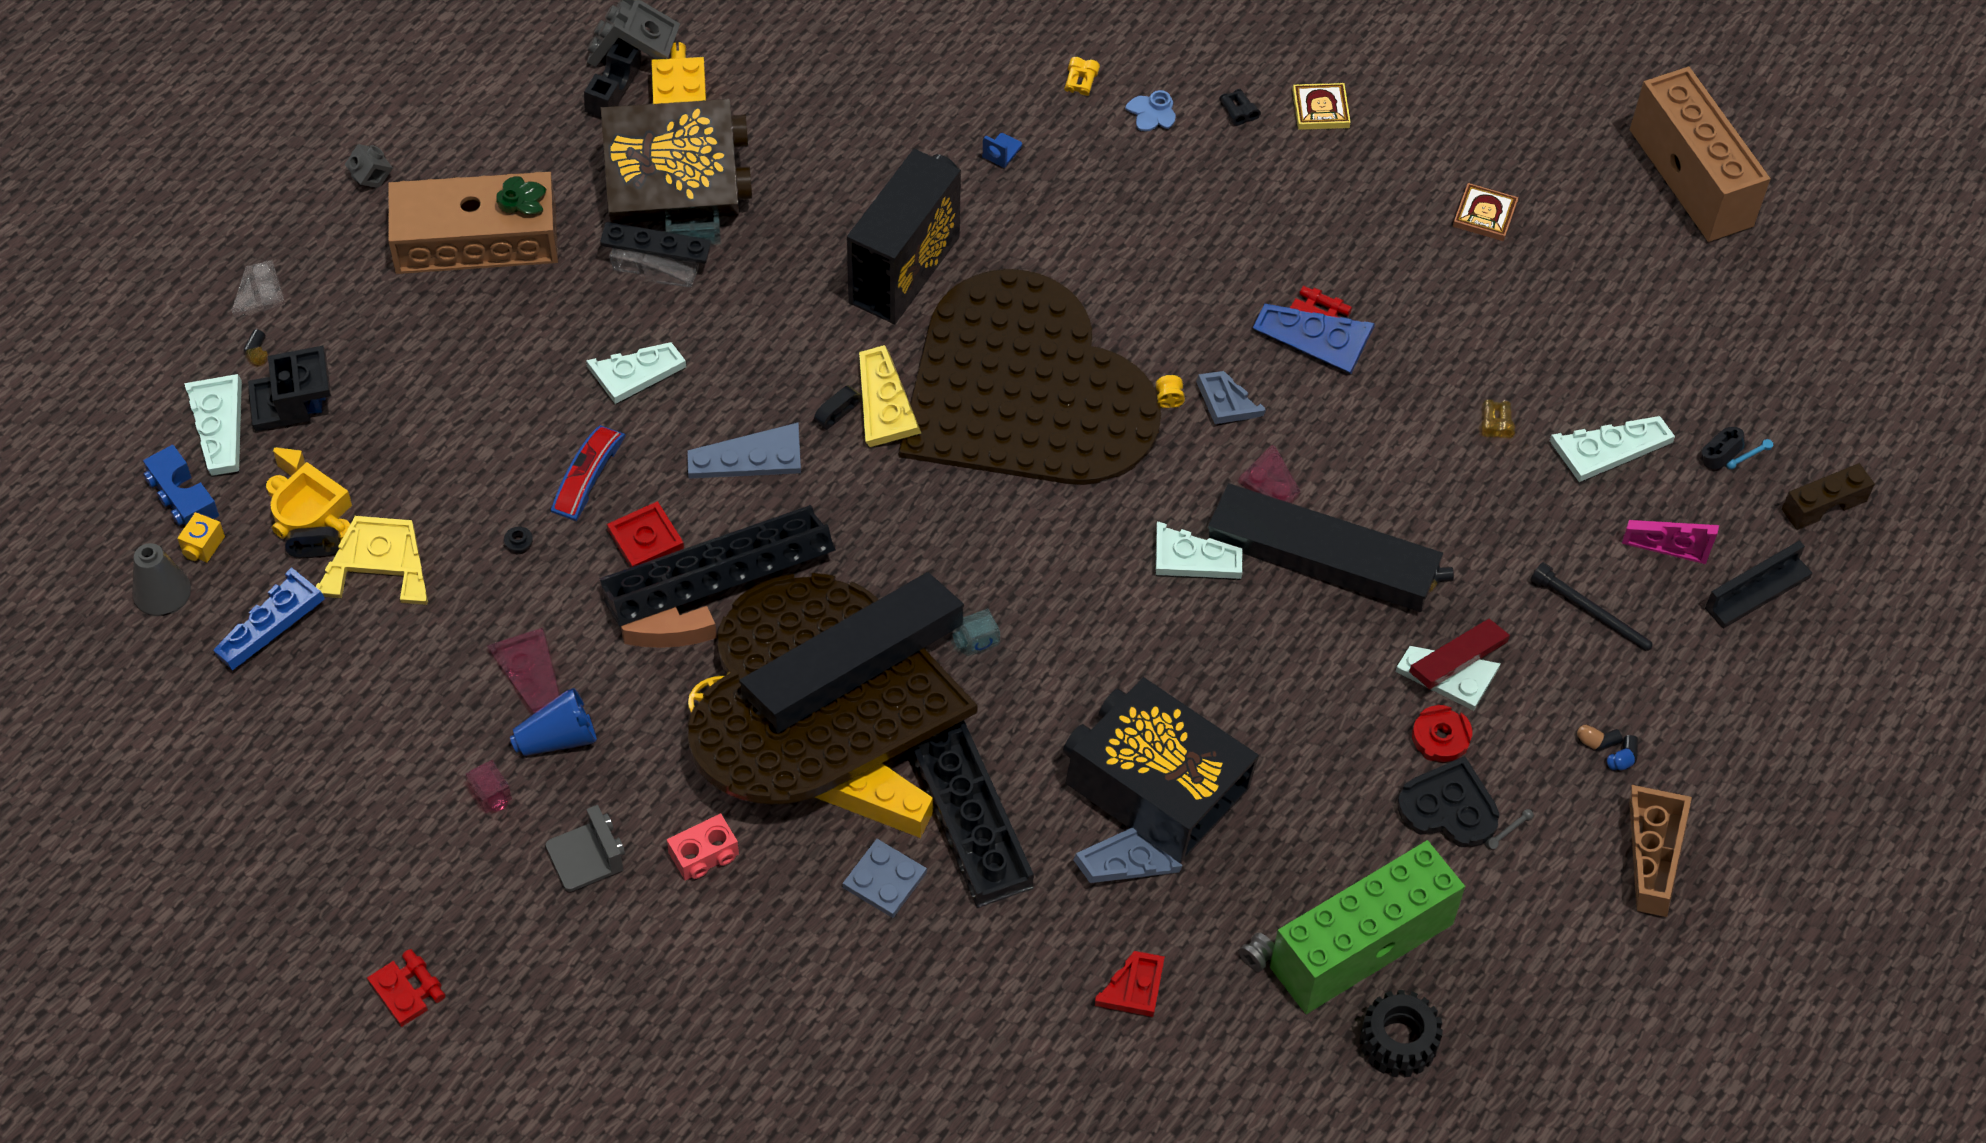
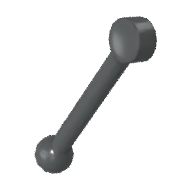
M1530 809L1524 810L1520 818L1497 836L1490 837L1485 842L1486 847L1496 849L1501 839L1524 821L1532 820L1534 816L1533 811Z

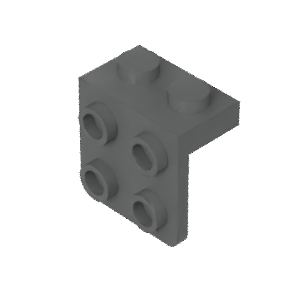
M598 805L586 809L589 824L549 839L546 842L549 856L565 890L568 892L623 871L621 856L625 855L624 847L619 837L613 838L610 832L614 830L611 819L607 813L602 815Z

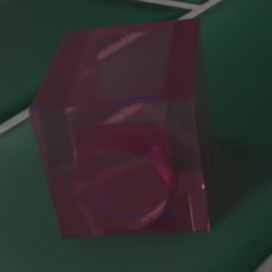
M493 760L465 773L468 787L485 814L492 810L499 811L512 800L509 785Z

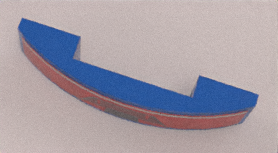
M600 425L589 435L575 455L561 482L551 508L552 513L574 521L578 520L589 500L588 494L610 456L614 457L626 436L624 433Z

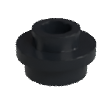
M513 527L506 532L504 543L508 550L522 553L531 547L533 536L530 530L525 527ZM522 536L520 540L514 539L515 537Z

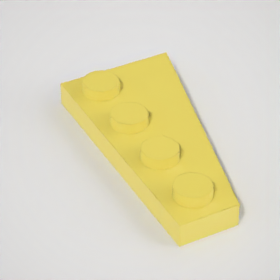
M883 345L859 352L865 441L868 446L873 447L921 434L886 346Z

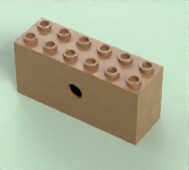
M1686 67L1644 81L1630 131L1706 240L1710 242L1754 227L1771 178L1692 69Z
M551 172L389 182V245L396 274L558 263L556 203ZM514 176L522 177L525 183L529 181L537 182L547 189L546 194L537 201L543 207V212L538 214H524L520 211L515 213L503 212L499 209L496 202L497 193L503 190V183Z

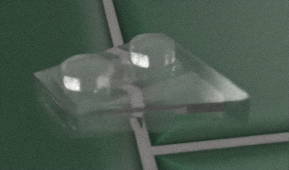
M273 260L245 267L232 308L234 319L286 306Z

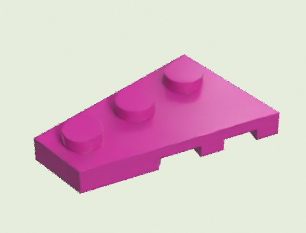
M1629 520L1622 544L1706 564L1715 542L1719 525Z

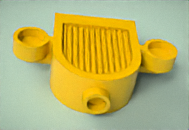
M308 462L289 479L276 475L267 481L266 488L269 496L272 497L271 510L275 520V524L271 528L278 537L284 539L288 532L293 529L327 526L338 530L341 540L343 539L350 523L345 519L338 518L352 506L348 490Z

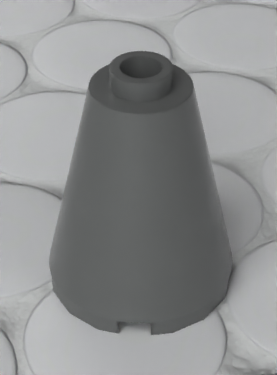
M148 543L140 546L134 553L132 597L134 603L143 613L152 616L177 612L187 603L191 595L189 578L157 544Z

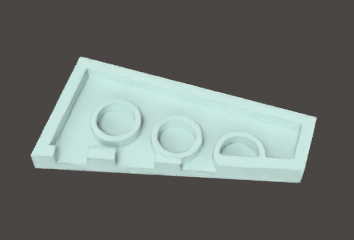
M236 374L184 383L190 398L191 410L196 420V428L201 438L200 443L208 471L212 476L239 471L241 378Z

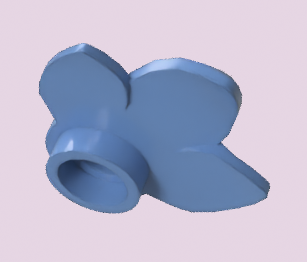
M1163 90L1153 92L1150 97L1137 96L1129 101L1125 107L1127 111L1138 115L1136 126L1140 131H1151L1158 125L1169 129L1176 119V114L1172 110L1173 100L1169 93Z

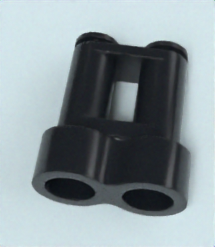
M1237 89L1230 94L1224 93L1219 97L1220 102L1229 113V119L1234 126L1242 125L1246 121H1254L1261 115L1258 107L1249 101L1241 89ZM1233 101H1238L1240 106H1236Z

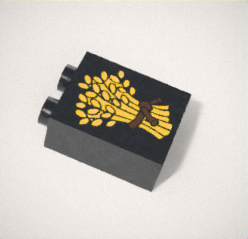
M913 149L847 235L849 304L895 325L960 237L961 169L957 168L952 160L940 154L930 156L917 149Z
M1143 677L1127 694L1117 688L1106 698L1098 714L1101 720L1092 729L1081 724L1069 736L1063 748V754L1070 758L1065 784L1127 827L1134 828L1137 834L1181 863L1250 788L1259 755Z

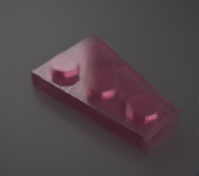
M543 628L487 645L494 658L534 714L560 696Z

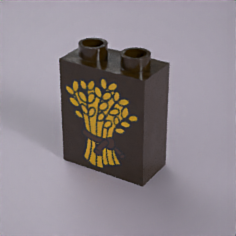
M730 99L601 107L608 213L611 223L739 215L738 200L752 199L750 167L735 168L734 148L748 147L746 115H731Z

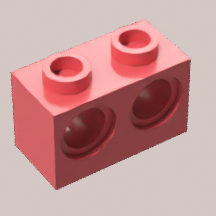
M721 813L667 839L668 853L685 881L690 878H700L710 868L719 864L721 866L727 865L739 855L738 841ZM716 841L724 842L722 845L719 846L712 845V843ZM689 854L697 855L693 859L685 858V856Z

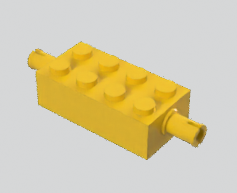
M675 42L670 51V59L652 60L653 104L706 100L704 57L686 58L685 44L679 42V51H677Z

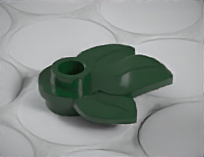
M514 176L507 179L503 183V190L497 193L496 202L499 209L503 212L515 213L520 211L524 214H538L543 212V207L537 201L546 194L547 189L537 182L529 181L525 183L522 177Z

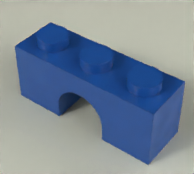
M174 445L143 460L146 472L143 473L145 480L151 488L155 486L158 488L157 495L164 507L171 506L173 510L170 513L178 526H186L195 512L212 519L219 516L215 501L201 482L190 488H179L183 482L192 477L186 461Z

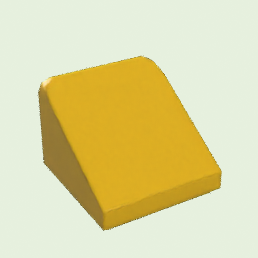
M277 447L273 450L277 466L290 476L305 464L303 453L300 450Z

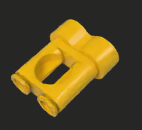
M1072 57L1068 66L1069 75L1064 90L1072 93L1077 91L1082 95L1089 96L1094 77L1098 75L1100 64L1094 60L1085 61L1079 57ZM1078 77L1083 78L1081 85L1077 84Z

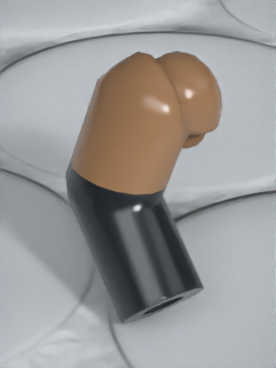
M1582 725L1577 731L1580 741L1596 751L1604 750L1623 741L1622 734L1618 729L1604 734L1594 727Z

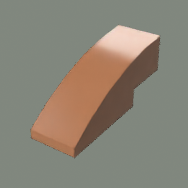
M707 606L679 615L677 608L674 607L621 626L624 643L640 647H680L717 638L716 625Z

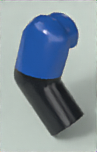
M1634 735L1624 736L1623 750L1616 752V754H1610L1607 758V764L1611 770L1619 769L1621 771L1635 765L1638 757V737Z

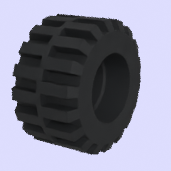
M1398 990L1397 995H1393L1392 991L1385 993L1383 999L1380 996L1377 997L1373 1005H1370L1367 1009L1361 1029L1360 1044H1363L1362 1052L1364 1056L1370 1054L1368 1062L1372 1066L1378 1063L1380 1065L1378 1071L1383 1074L1388 1069L1392 1071V1077H1398L1399 1072H1404V1078L1411 1077L1413 1070L1418 1075L1423 1072L1425 1066L1429 1067L1433 1058L1436 1056L1443 1034L1441 1029L1443 1023L1441 1017H1436L1438 1013L1436 1007H1429V1000L1425 997L1422 1000L1418 999V993L1411 991V995H1405V990ZM1394 1023L1407 1025L1414 1030L1418 1040L1412 1043L1397 1042L1388 1036L1384 1028Z

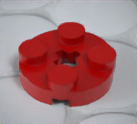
M1446 705L1428 707L1420 713V716L1414 723L1412 730L1414 745L1424 758L1429 761H1454L1468 750L1472 738L1471 724L1468 718L1461 712L1459 715L1451 711L1452 707ZM1438 729H1442L1444 733H1449L1450 735H1447L1446 738H1440L1436 734Z

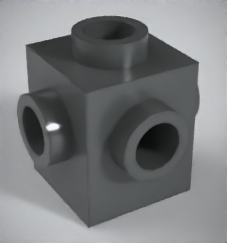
M358 144L344 164L352 173L351 177L360 185L375 188L383 184L393 169L383 156V151L374 145L365 146Z

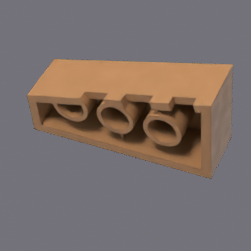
M1635 785L1631 786L1630 817L1637 911L1664 917L1668 916L1692 799L1690 796Z

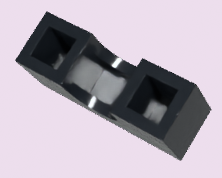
M620 38L615 41L606 55V67L603 75L594 74L584 91V108L586 113L601 118V107H613L619 104L641 67V50Z

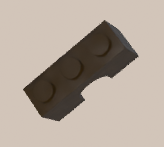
M1858 463L1789 491L1781 510L1795 529L1799 530L1819 522L1824 513L1835 505L1839 504L1843 511L1867 502L1875 483L1861 464Z

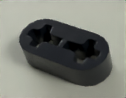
M849 385L843 387L818 408L814 420L824 429H829L859 404L861 394Z
M1728 427L1720 431L1703 447V464L1710 469H1719L1727 465L1745 447L1743 430L1738 427Z
M327 526L293 529L286 536L285 550L289 555L298 558L333 555L339 550L338 546L341 541V535L335 528ZM326 538V539L329 540V542H332V543H330V544H329V543H326V541L323 540V539ZM294 541H299L300 544H302V545L299 546V545L297 544V542H294Z

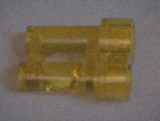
M1492 400L1484 401V421L1481 424L1482 435L1484 437H1514L1515 424L1511 418V403L1508 401L1501 403ZM1495 411H1500V418H1495Z

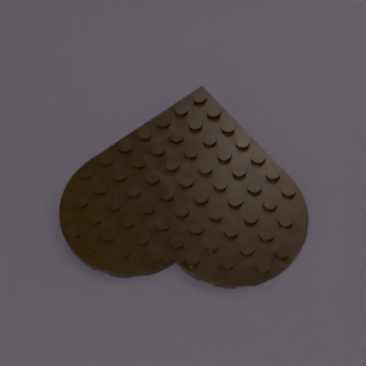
M1016 269L993 270L974 275L960 282L949 290L936 306L930 321L911 401V408L921 434L902 439L899 457L1064 484L1100 483L1101 480L1126 474L1149 454L1158 437L1161 408L1160 403L1157 402V393L1154 386L1135 364L1112 351L1092 346V327L1089 316L1082 303L1069 289L1059 282L1035 272Z
M812 573L811 577L795 578L794 574L767 580L749 589L733 602L732 609L727 616H723L718 630V652L721 665L727 675L712 684L703 693V699L698 706L693 708L688 723L689 750L692 760L702 776L724 793L755 803H794L821 795L978 713V705L923 648L777 734L774 731V725L749 701L745 703L742 700L739 680L879 600L870 591L851 581L850 584L835 580L833 575Z

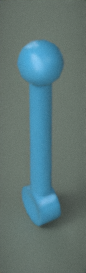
M1769 439L1763 440L1761 446L1736 459H1732L1726 467L1734 469L1736 464L1763 450H1771L1773 442Z

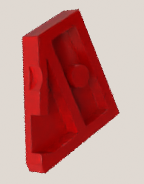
M1134 951L1126 960L1124 967L1114 974L1111 982L1103 992H1099L1096 996L1095 1006L1154 1017L1165 956Z

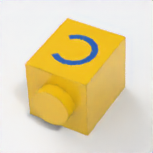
M195 512L177 539L182 554L192 561L199 559L208 562L225 535L219 521Z

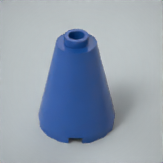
M575 688L565 691L513 729L514 735L510 736V740L516 753L521 751L524 756L590 745L596 742L597 737L589 714H586L583 708V700Z

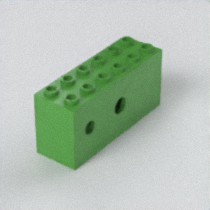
M1427 840L1278 929L1270 968L1303 1012L1308 1014L1452 926L1465 885Z

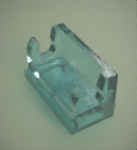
M713 212L714 220L675 223L671 222V215H665L666 232L711 240V245L721 244L719 212Z

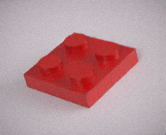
M658 501L607 524L608 532L630 568L684 549V542Z

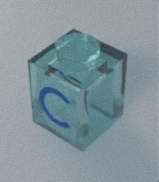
M985 609L963 617V625L956 629L953 637L959 649L963 648L967 656H971L998 646L1000 643V630L989 609Z

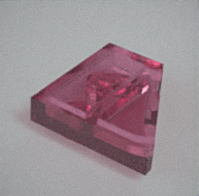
M1271 445L1239 477L1238 483L1248 490L1285 502L1293 503L1300 496V489L1274 445Z

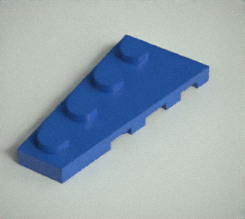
M1264 304L1253 329L1352 374L1375 324Z
M291 567L285 574L287 579L280 586L275 584L268 592L270 597L261 606L255 605L249 612V619L244 624H237L213 651L231 670H234L325 600L322 592Z

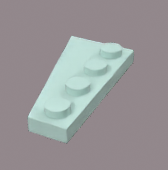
M1657 416L1628 421L1625 425L1613 427L1611 424L1601 426L1599 430L1587 432L1585 429L1576 430L1570 435L1552 434L1550 442L1577 480L1581 482L1673 443L1675 436L1662 418Z

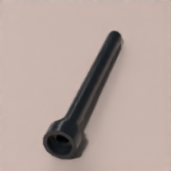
M1542 562L1533 573L1530 581L1539 587L1542 585L1546 588L1548 586L1643 650L1649 651L1652 649L1653 644L1649 639L1555 577L1556 573L1553 572V568L1545 562Z

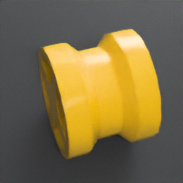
M1166 375L1156 381V391L1159 393L1157 395V402L1160 403V407H1179L1185 402L1184 393L1181 391L1183 389V381L1180 377Z

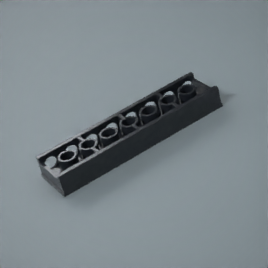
M1228 483L1208 525L1209 538L1242 548V554L1418 612H1422L1424 602L1436 573L1440 569L1443 552Z
M809 505L599 578L605 598V605L620 627L836 551L832 542L829 526L827 524L824 525L814 514L813 507Z
M926 572L741 678L739 683L741 684L742 700L745 703L749 701L774 725V731L778 734L962 626L964 603L934 576Z
M963 720L909 748L908 752L925 791L933 798V809L976 907L979 908L1034 889L1033 871L965 721Z

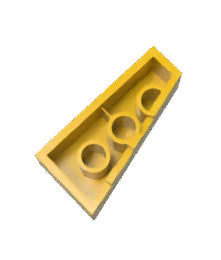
M882 763L815 797L921 838L933 814V798Z

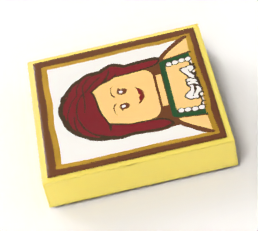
M1344 83L1293 85L1292 91L1298 130L1350 128V116Z

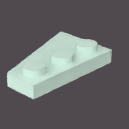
M671 342L642 348L637 353L630 355L614 354L611 355V359L597 361L596 358L586 360L588 369L615 404L686 368L685 359Z
M1157 521L1156 575L1241 579L1242 548L1211 538L1207 540L1191 536L1189 531L1181 529L1179 532L1166 528L1167 524Z
M1409 646L1399 662L1396 672L1425 686L1409 673L1412 664L1434 652V650ZM1479 659L1431 690L1474 711L1499 670L1501 663Z

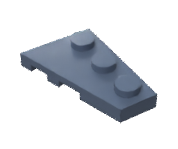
M1130 828L1076 853L1073 859L1090 883L1178 873L1182 868L1181 863L1137 834L1134 828Z

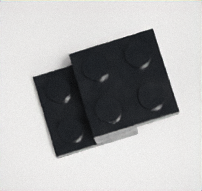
M324 346L268 356L270 377L248 381L252 424L255 432L311 421L308 401L331 396Z

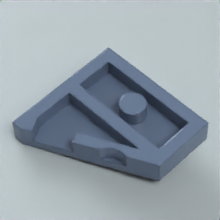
M1224 371L1198 375L1196 382L1214 424L1264 416L1265 407L1261 404L1256 406L1247 398L1248 392L1235 384L1233 379Z

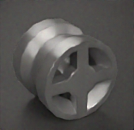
M1257 932L1251 937L1249 945L1244 944L1239 949L1240 957L1254 971L1260 972L1266 967V961L1272 958L1274 943L1264 934Z

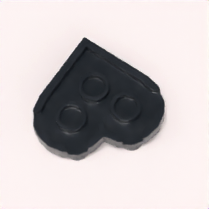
M1465 756L1413 778L1404 785L1398 797L1397 804L1401 819L1408 827L1420 835L1442 831L1457 846L1467 847L1484 844L1490 837H1493L1498 828L1499 811L1496 803Z

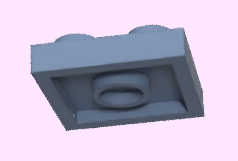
M876 839L842 884L845 890L894 918L926 875L927 868Z

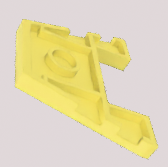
M355 516L338 546L337 554L333 561L327 565L326 573L321 582L317 583L316 588L322 592L324 597L342 598L347 571L404 576L400 596L401 603L427 605V593L412 520Z

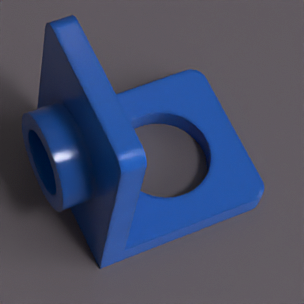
M1000 133L995 140L985 136L983 138L982 157L1005 168L1021 149L1022 142L1004 133Z

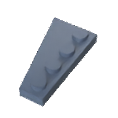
M798 423L688 450L689 479L801 473Z

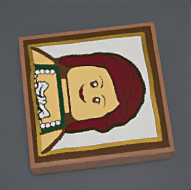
M1468 183L1453 227L1504 241L1519 197Z

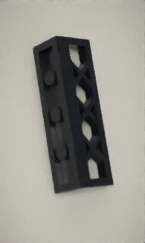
M1799 540L1711 591L1705 609L1724 629L1811 578L1812 572L1800 560L1805 546Z

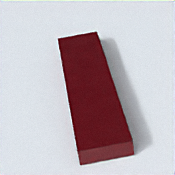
M1488 618L1412 664L1409 673L1428 689H1432L1506 644L1510 635Z

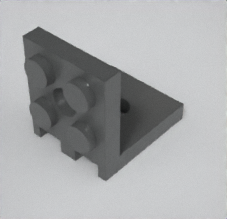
M620 0L617 6L612 5L605 16V22L600 20L594 30V34L597 36L591 40L587 48L590 51L587 62L596 67L618 37L655 59H667L680 23L641 0ZM646 27L651 29L654 34L650 33Z

